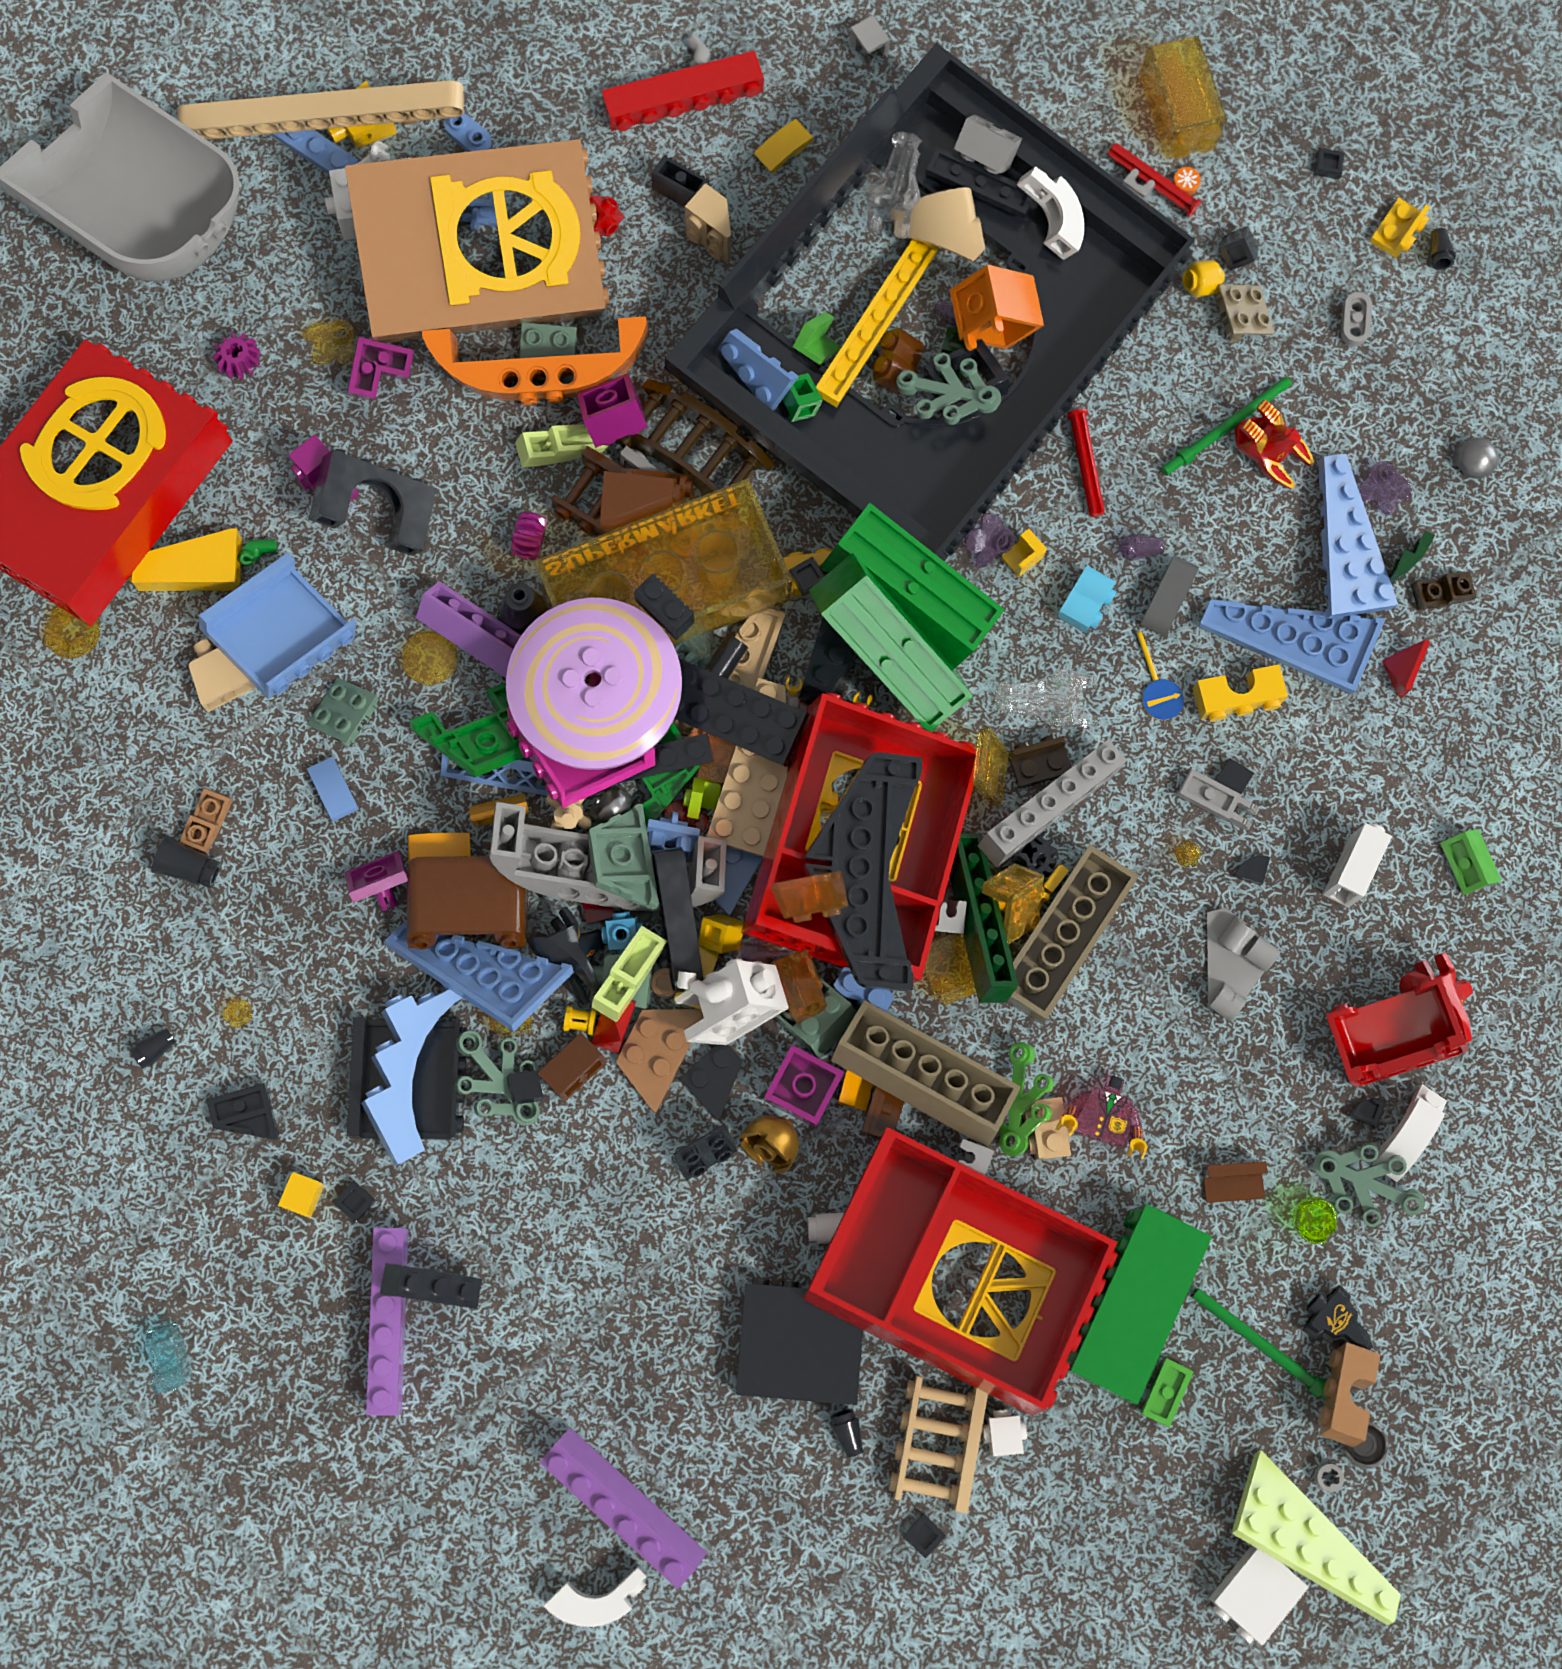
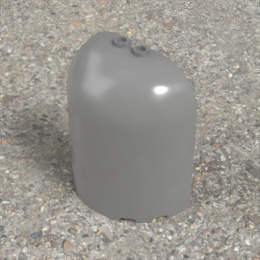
M107 72L69 105L73 124L41 152L40 145L30 140L0 166V188L117 270L143 281L160 282L173 280L201 266L217 250L227 235L234 220L239 201L238 172L234 163L225 152Z

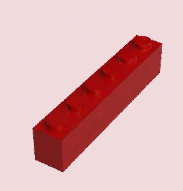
M753 50L601 90L602 102L611 132L616 130L626 131L632 126L642 123L652 124L661 118L679 117L684 112L692 110L702 111L711 105L719 103L729 104L734 99L741 97H755L759 93L764 92V76L756 52Z

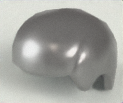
M1473 437L1459 443L1453 451V465L1461 469L1464 477L1481 479L1491 475L1498 466V452L1494 445L1485 438Z
M617 784L591 806L590 816L597 824L607 823L610 818L618 814L623 815L631 809L632 800L630 795L621 784Z
M1369 1422L1366 1440L1355 1447L1342 1444V1450L1352 1465L1362 1469L1376 1468L1385 1461L1389 1453L1388 1438L1379 1426Z

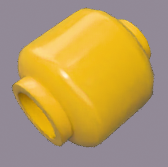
M1215 260L1194 261L1184 271L1182 283L1184 289L1194 297L1211 296L1219 292L1218 285L1223 284L1225 275Z

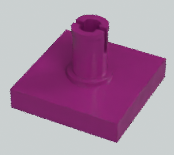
M399 850L345 872L348 892L353 903L375 894L381 911L389 910L385 897H387L391 909L397 906L398 901L391 888L408 881Z

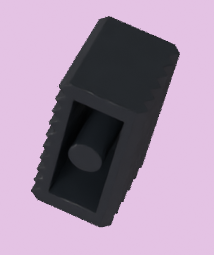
M663 155L651 174L652 190L683 207L686 206L705 183L710 186L709 178H705L704 175L700 176V172L691 171L690 167L686 168V165H682L681 162L677 163V160H672V157L668 158L667 155Z
M651 574L633 592L635 601L675 640L679 639L694 624V611L690 610L689 606L685 605V602H681V598H677V594H673V590H669V586H665V582H661V579L657 578L656 574Z

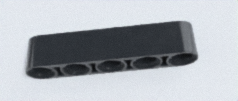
M682 847L652 851V864L663 936L667 941L665 949L671 986L674 993L685 992V989L677 987L679 971L695 973L696 980L703 981L704 978L685 854Z

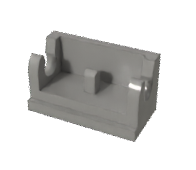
M943 900L935 931L963 934L967 902Z
M960 1139L957 1146L964 1151H969L972 1155H965V1159L969 1160V1162L960 1159L955 1161L985 1176L994 1150Z

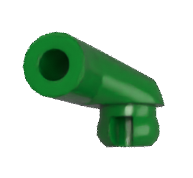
M277 539L250 540L239 553L240 563L244 566H250L263 553H277Z

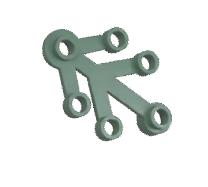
M939 353L934 357V367L938 372H941L948 384L918 378L917 374L910 370L901 372L897 377L898 391L902 395L911 396L918 390L942 395L932 401L923 399L917 403V414L923 419H928L935 412L945 408L943 410L944 421L949 425H954L961 418L977 410L983 413L994 412L1001 403L999 390L993 386L985 385L977 372L976 361L971 358L964 359L961 362L960 370L962 376L970 380L974 390L963 387L953 371L950 357L946 353ZM940 361H946L943 365L938 364ZM967 366L973 367L971 370H965ZM960 399L969 401L960 407L951 405ZM923 407H929V408H930V409L927 410V411H922V410H921ZM949 413H956L954 417L947 416Z
M466 1031L460 1034L456 1040L458 1051L463 1055H470L491 1081L473 1080L471 1077L464 1076L455 1082L456 1092L460 1095H467L471 1092L503 1094L511 1104L492 1103L489 1099H482L474 1105L475 1114L482 1118L490 1115L511 1116L519 1125L527 1126L533 1124L540 1114L538 1102L513 1105L506 1079L508 1074L513 1073L514 1053H516L518 1048L517 1042L512 1038H505L499 1042L498 1051L502 1055L500 1072L482 1051V1038L477 1032ZM465 1038L469 1039L472 1043L470 1049H466L463 1046ZM505 1042H509L511 1044V1052H506L504 1050ZM530 1060L520 1062L516 1069L517 1073L523 1072V1065L527 1064L531 1071L536 1070V1065ZM463 1080L469 1084L467 1091L461 1088L460 1084ZM481 1103H485L488 1106L486 1114L480 1111ZM522 1106L528 1108V1115L526 1117L520 1113Z
M1364 1143L1361 1148L1342 1154L1334 1150L1319 1152L1314 1159V1169L1320 1177L1329 1180L1336 1198L1335 1208L1338 1212L1347 1214L1353 1209V1199L1346 1194L1341 1177L1353 1183L1363 1209V1221L1367 1226L1375 1227L1381 1222V1213L1374 1206L1368 1190L1401 1204L1402 1210L1409 1215H1417L1423 1211L1425 1200L1420 1191L1408 1189L1402 1192L1374 1179L1390 1173L1394 1175L1403 1174L1406 1171L1407 1165L1406 1160L1402 1156L1394 1155L1388 1161L1355 1170L1346 1165L1362 1159L1366 1162H1374L1378 1158V1147L1374 1143ZM1366 1148H1372L1375 1154L1368 1157L1363 1152ZM1326 1161H1331L1335 1167L1328 1170L1324 1168L1323 1164ZM1394 1161L1403 1163L1401 1169H1394L1391 1165ZM1341 1200H1347L1350 1205L1347 1208H1342L1338 1203ZM1409 1200H1416L1418 1206L1410 1208L1407 1206V1202ZM1372 1212L1377 1214L1378 1218L1370 1221L1366 1215Z

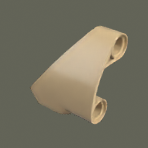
M956 188L927 195L906 203L892 212L896 237L910 238L926 242L953 252L971 262H974L985 250L979 217H976L970 188Z

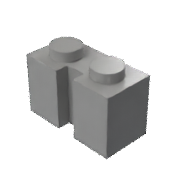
M977 115L966 118L954 149L961 152L960 156L971 162L976 160L984 164V168L991 173L999 174V172L1003 173L1008 170L1022 138L1005 129L1001 130L993 126V123Z

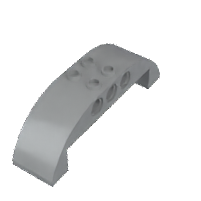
M496 802L490 859L497 870L510 881L533 892L553 898L626 910L660 911L659 905L657 909H650L595 887L587 834L524 824L525 806ZM698 836L694 843L690 857L686 860L693 907L715 900L724 893L726 840Z

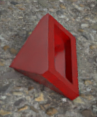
M1425 639L1383 659V665L1397 696L1403 698L1411 690L1431 641Z
M631 1000L617 1022L601 1013L591 1043L594 1046L619 1054L636 1001Z

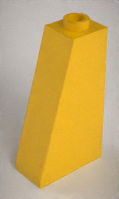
M231 528L151 550L133 571L129 581L133 583L138 591H234L240 586L241 563L238 557L242 550V536L237 528Z

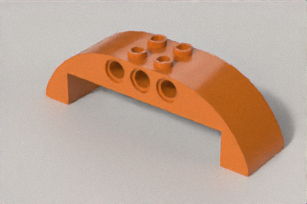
M646 317L618 318L620 352L459 362L457 337L450 329L423 330L422 338L441 367L456 382L468 390L491 399L521 401V405H535L537 400L548 399V403H563L565 398L577 397V393L624 375L636 362L644 348L649 335V326ZM566 376H574V379L571 383H562V380ZM538 378H546L543 385L535 386V381ZM518 379L516 386L512 388L507 387L510 380Z

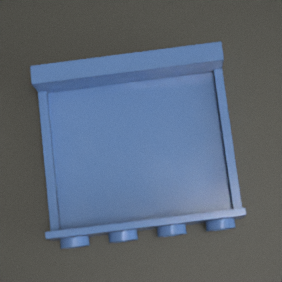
M287 552L199 615V629L267 699H270L275 694L280 695L285 692L290 683L295 679L305 677L315 664L320 661H327L341 645L347 646L355 638L356 621L352 619L350 622H347L295 570V559Z

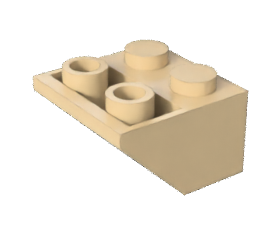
M705 183L685 206L686 235L693 243H700L706 247L712 257L717 260L721 258L728 263L731 260V230L727 199Z

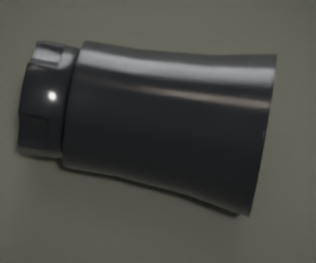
M167 835L162 840L155 854L152 873L170 876L197 886L201 884L211 888L220 871L221 862L211 859V856L183 845Z

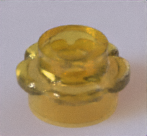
M1185 840L1175 849L1176 858L1181 866L1187 867L1191 865L1196 867L1198 865V860L1201 858V850L1196 843Z
M233 999L229 1001L227 1008L223 1011L224 1020L235 1028L248 1024L252 1018L251 1005L246 1000L239 1001L238 999ZM237 1010L240 1011V1015L238 1016L235 1015V1012Z

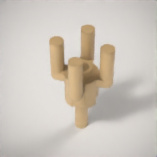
M547 793L546 801L554 808V819L551 823V829H571L576 827V824L583 829H588L591 826V816L589 813H583L582 802L585 798L562 808L557 799L552 800Z

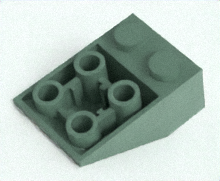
M791 953L777 967L789 1008L774 1018L799 1043L820 1059L846 1032L856 1015V1011L848 1000Z

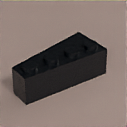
M823 616L798 699L809 705L822 693H836L859 657Z

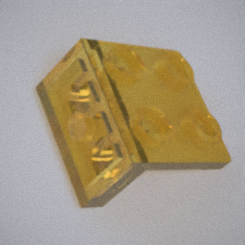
M1015 863L985 881L982 890L983 894L993 897L995 901L1007 903L1004 928L1008 944L1019 939L1023 934L1037 926L1040 920L1039 905L1044 895V875Z
M952 933L932 941L924 971L935 1001L945 1006L975 994L976 989L963 934Z

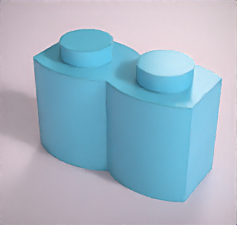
M1087 565L1057 617L1084 633H1087L1090 627L1095 629L1103 616L1099 612L1103 604L1109 606L1117 591L1113 590L1116 581Z

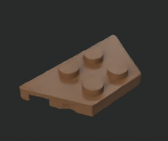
M702 1009L642 1010L616 1061V1064L655 1113H657L692 1043L686 1041L684 1030L704 1019Z

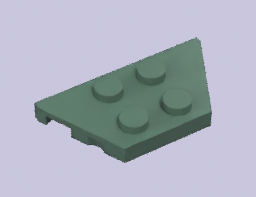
M637 804L623 815L618 814L610 818L607 823H600L589 829L587 836L595 887L647 908L657 909L659 900L643 804Z

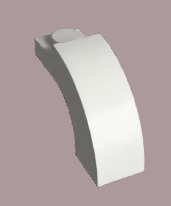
M1034 167L1020 178L1017 185L1038 202L1045 211L1049 223V231L1044 244L1065 260L1079 251L1084 236L1082 208L1075 192L1066 180L1060 176L1052 181L1046 173Z
M1422 1084L1415 1091L1411 1103L1397 1128L1381 1145L1378 1151V1158L1372 1165L1388 1161L1394 1155L1402 1156L1406 1160V1171L1401 1175L1386 1174L1398 1182L1416 1162L1434 1136L1445 1115L1442 1111L1447 1101ZM1394 1161L1391 1166L1394 1169H1401L1403 1163Z
M638 1565L612 1591L596 1596L580 1592L568 1581L545 1603L544 1607L555 1617L572 1625L584 1627L605 1625L621 1618L632 1609L633 1605L626 1597L630 1594L634 1598L646 1586L643 1580L647 1577V1573Z

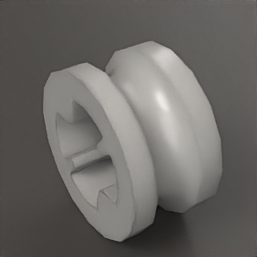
M1324 1463L1316 1468L1314 1481L1321 1490L1335 1492L1343 1486L1344 1474L1337 1465ZM1332 1469L1335 1473L1332 1476L1336 1477L1335 1483L1325 1485L1323 1481L1326 1479L1322 1478L1323 1472H1330Z

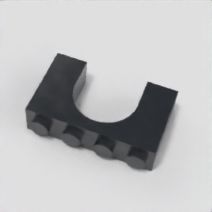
M342 449L332 450L323 456L308 520L333 529L339 527L346 521L354 488L362 484L370 485L383 492L392 507L393 519L387 548L409 556H414L423 551L437 488L429 486L423 479L405 477L402 475V472L396 469L381 468L372 460H360L352 457L348 451Z

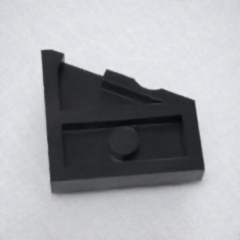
M717 1044L679 1079L718 1121L722 1116L743 1060L728 1044Z
M262 1083L206 1100L214 1129L272 1140L280 1139L267 1084Z

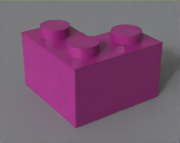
M358 337L346 395L374 401L377 395L380 375L406 381L409 378L414 350Z
M315 434L288 455L293 464L290 469L296 475V481L305 491L310 488L313 493L315 492L322 458L330 452ZM356 487L352 492L350 502L359 495Z

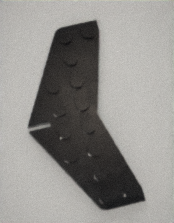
M876 752L867 757L802 859L829 863V866L805 863L802 865V868L856 983L864 988L905 992L913 990V971L911 962L907 960L889 881V868L914 789L918 785L922 773L923 757Z

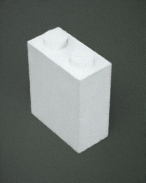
M1367 823L1350 835L1323 895L1348 908L1362 899L1392 836L1385 833V829L1381 826Z
M1251 1545L1209 1597V1600L1215 1605L1212 1610L1227 1623L1231 1619L1238 1626L1236 1632L1246 1642L1251 1644L1254 1640L1263 1646L1309 1587L1283 1563Z

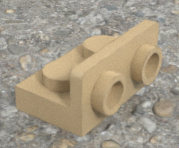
M1062 1097L1037 1100L1023 1114L1024 1123L1031 1117V1109L1037 1103L1049 1106L1052 1115L1047 1122H1042L1031 1133L1030 1137H1027L1029 1154H1034L1035 1161L1071 1156L1067 1128L1061 1126L1059 1131L1055 1129L1060 1119L1065 1115ZM1044 1108L1039 1110V1118L1044 1115Z

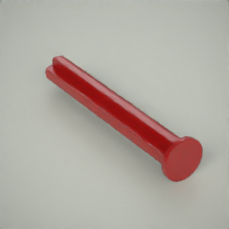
M1115 143L1109 149L1107 155L1110 159L1129 172L1133 169H1138L1139 173L1136 177L1145 184L1149 180H1153L1155 182L1154 190L1186 212L1188 218L1200 206L1202 202L1200 198L1196 200L1118 143Z
M1076 409L1068 412L1066 416L1071 421L1090 517H1099L1103 515L1105 509L1086 419L1089 413L1087 409Z

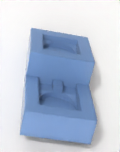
M333 756L307 768L333 822L359 810Z

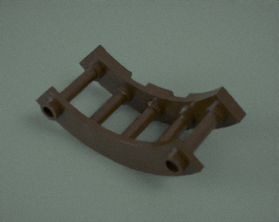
M647 379L641 387L648 394V401L642 407L645 420L647 421L657 407H665L669 411L648 438L637 433L619 438L616 442L623 448L628 446L630 449L637 450L658 460L677 473L689 474V481H693V485L708 498L720 493L722 494L717 497V501L723 499L722 502H719V505H725L717 508V511L738 514L740 509L733 502L726 504L730 502L727 491L732 489L735 495L753 470L756 471L758 469L769 472L775 462L752 439L746 442L735 432L738 427L708 405L685 392L681 396L671 392L673 388L670 385ZM684 415L694 420L696 424L676 451L672 453L659 445L658 442L677 417ZM709 430L718 436L722 443L699 472L683 459L703 432ZM730 449L735 450L743 458L744 464L722 492L708 478Z

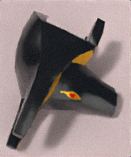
M566 906L558 912L564 923L558 916L550 922L555 933L548 936L545 933L536 931L527 938V943L536 958L537 956L548 959L549 963L562 965V963L572 965L574 973L563 984L584 1006L590 1000L581 985L579 977L593 994L599 991L600 985L590 962L595 954L606 944H603L602 930L596 929L580 934L578 921Z

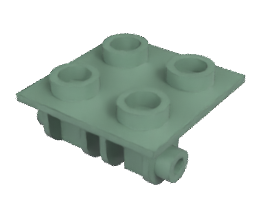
M522 323L520 358L575 355V348L578 343L577 327ZM566 376L562 382L571 383L574 376ZM540 377L537 380H546V378Z
M337 678L307 725L338 739L339 743L349 747L350 744L355 743L360 733L357 728L360 730L365 728L361 722L368 723V718L378 708V696Z

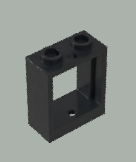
M982 339L976 341L977 347L971 351L964 346L948 354L953 371L960 369V364L964 359L971 358L976 361L978 370L987 381L985 385L997 388L1001 397L1008 395L1009 377ZM934 361L924 365V378L922 379L944 383L941 379L943 375L934 367ZM946 361L938 362V364L941 365L946 363ZM932 393L935 399L942 396L940 394ZM960 399L951 405L960 407L969 401ZM949 413L947 416L954 417L956 413Z

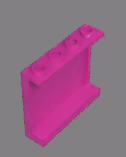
M590 673V683L586 685L590 687L598 686L602 679L601 676L597 673ZM507 708L509 721L505 722L509 734L512 738H518L523 756L525 758L530 757L538 779L543 778L545 780L546 790L552 800L557 799L562 808L655 765V748L653 747L641 757L614 768L585 770L565 766L553 761L535 749L520 732L510 708Z

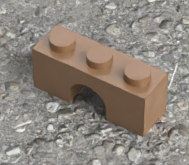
M1347 1342L1332 1351L1329 1358V1367H1332L1331 1374L1323 1390V1394L1326 1396L1325 1406L1322 1407L1318 1417V1424L1321 1425L1320 1436L1351 1447H1355L1366 1440L1370 1411L1355 1405L1350 1396V1388L1354 1386L1364 1390L1376 1383L1381 1354Z

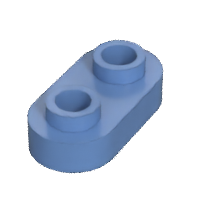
M463 113L459 117L445 119L446 134L467 152L491 149L492 142L488 131L467 114ZM455 122H461L458 126L454 125ZM475 138H481L478 142L474 141Z

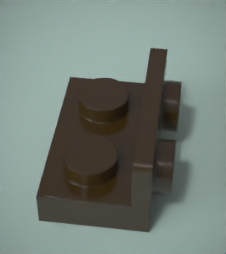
M1053 734L1042 738L1040 743L1030 745V742H1024L1013 747L1014 750L1010 752L1008 759L1018 789L1059 778L1072 768L1065 747L1067 742L1065 736L1057 738V735Z

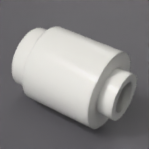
M844 1213L815 1214V1217H808L809 1241H816L817 1244H829Z

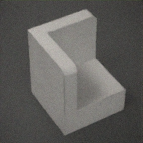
M874 16L851 27L849 42L854 49L862 46L867 54L877 49L881 51L883 56L888 54L890 39Z

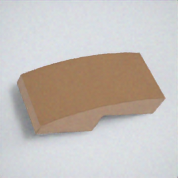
M204 788L194 815H190L180 842L208 852L219 833L233 798Z

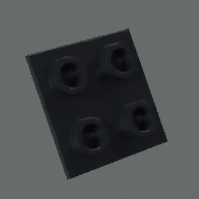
M724 1123L674 1152L673 1155L685 1179L689 1180L692 1177L701 1176L709 1167L716 1163L728 1160L738 1150Z

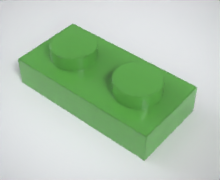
M1164 1358L1140 1414L1170 1428L1194 1371Z

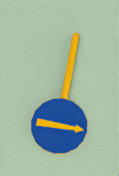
M1138 631L1137 636L1153 682L1144 690L1142 697L1143 707L1155 719L1170 720L1176 717L1183 708V692L1173 681L1158 679L1141 631Z

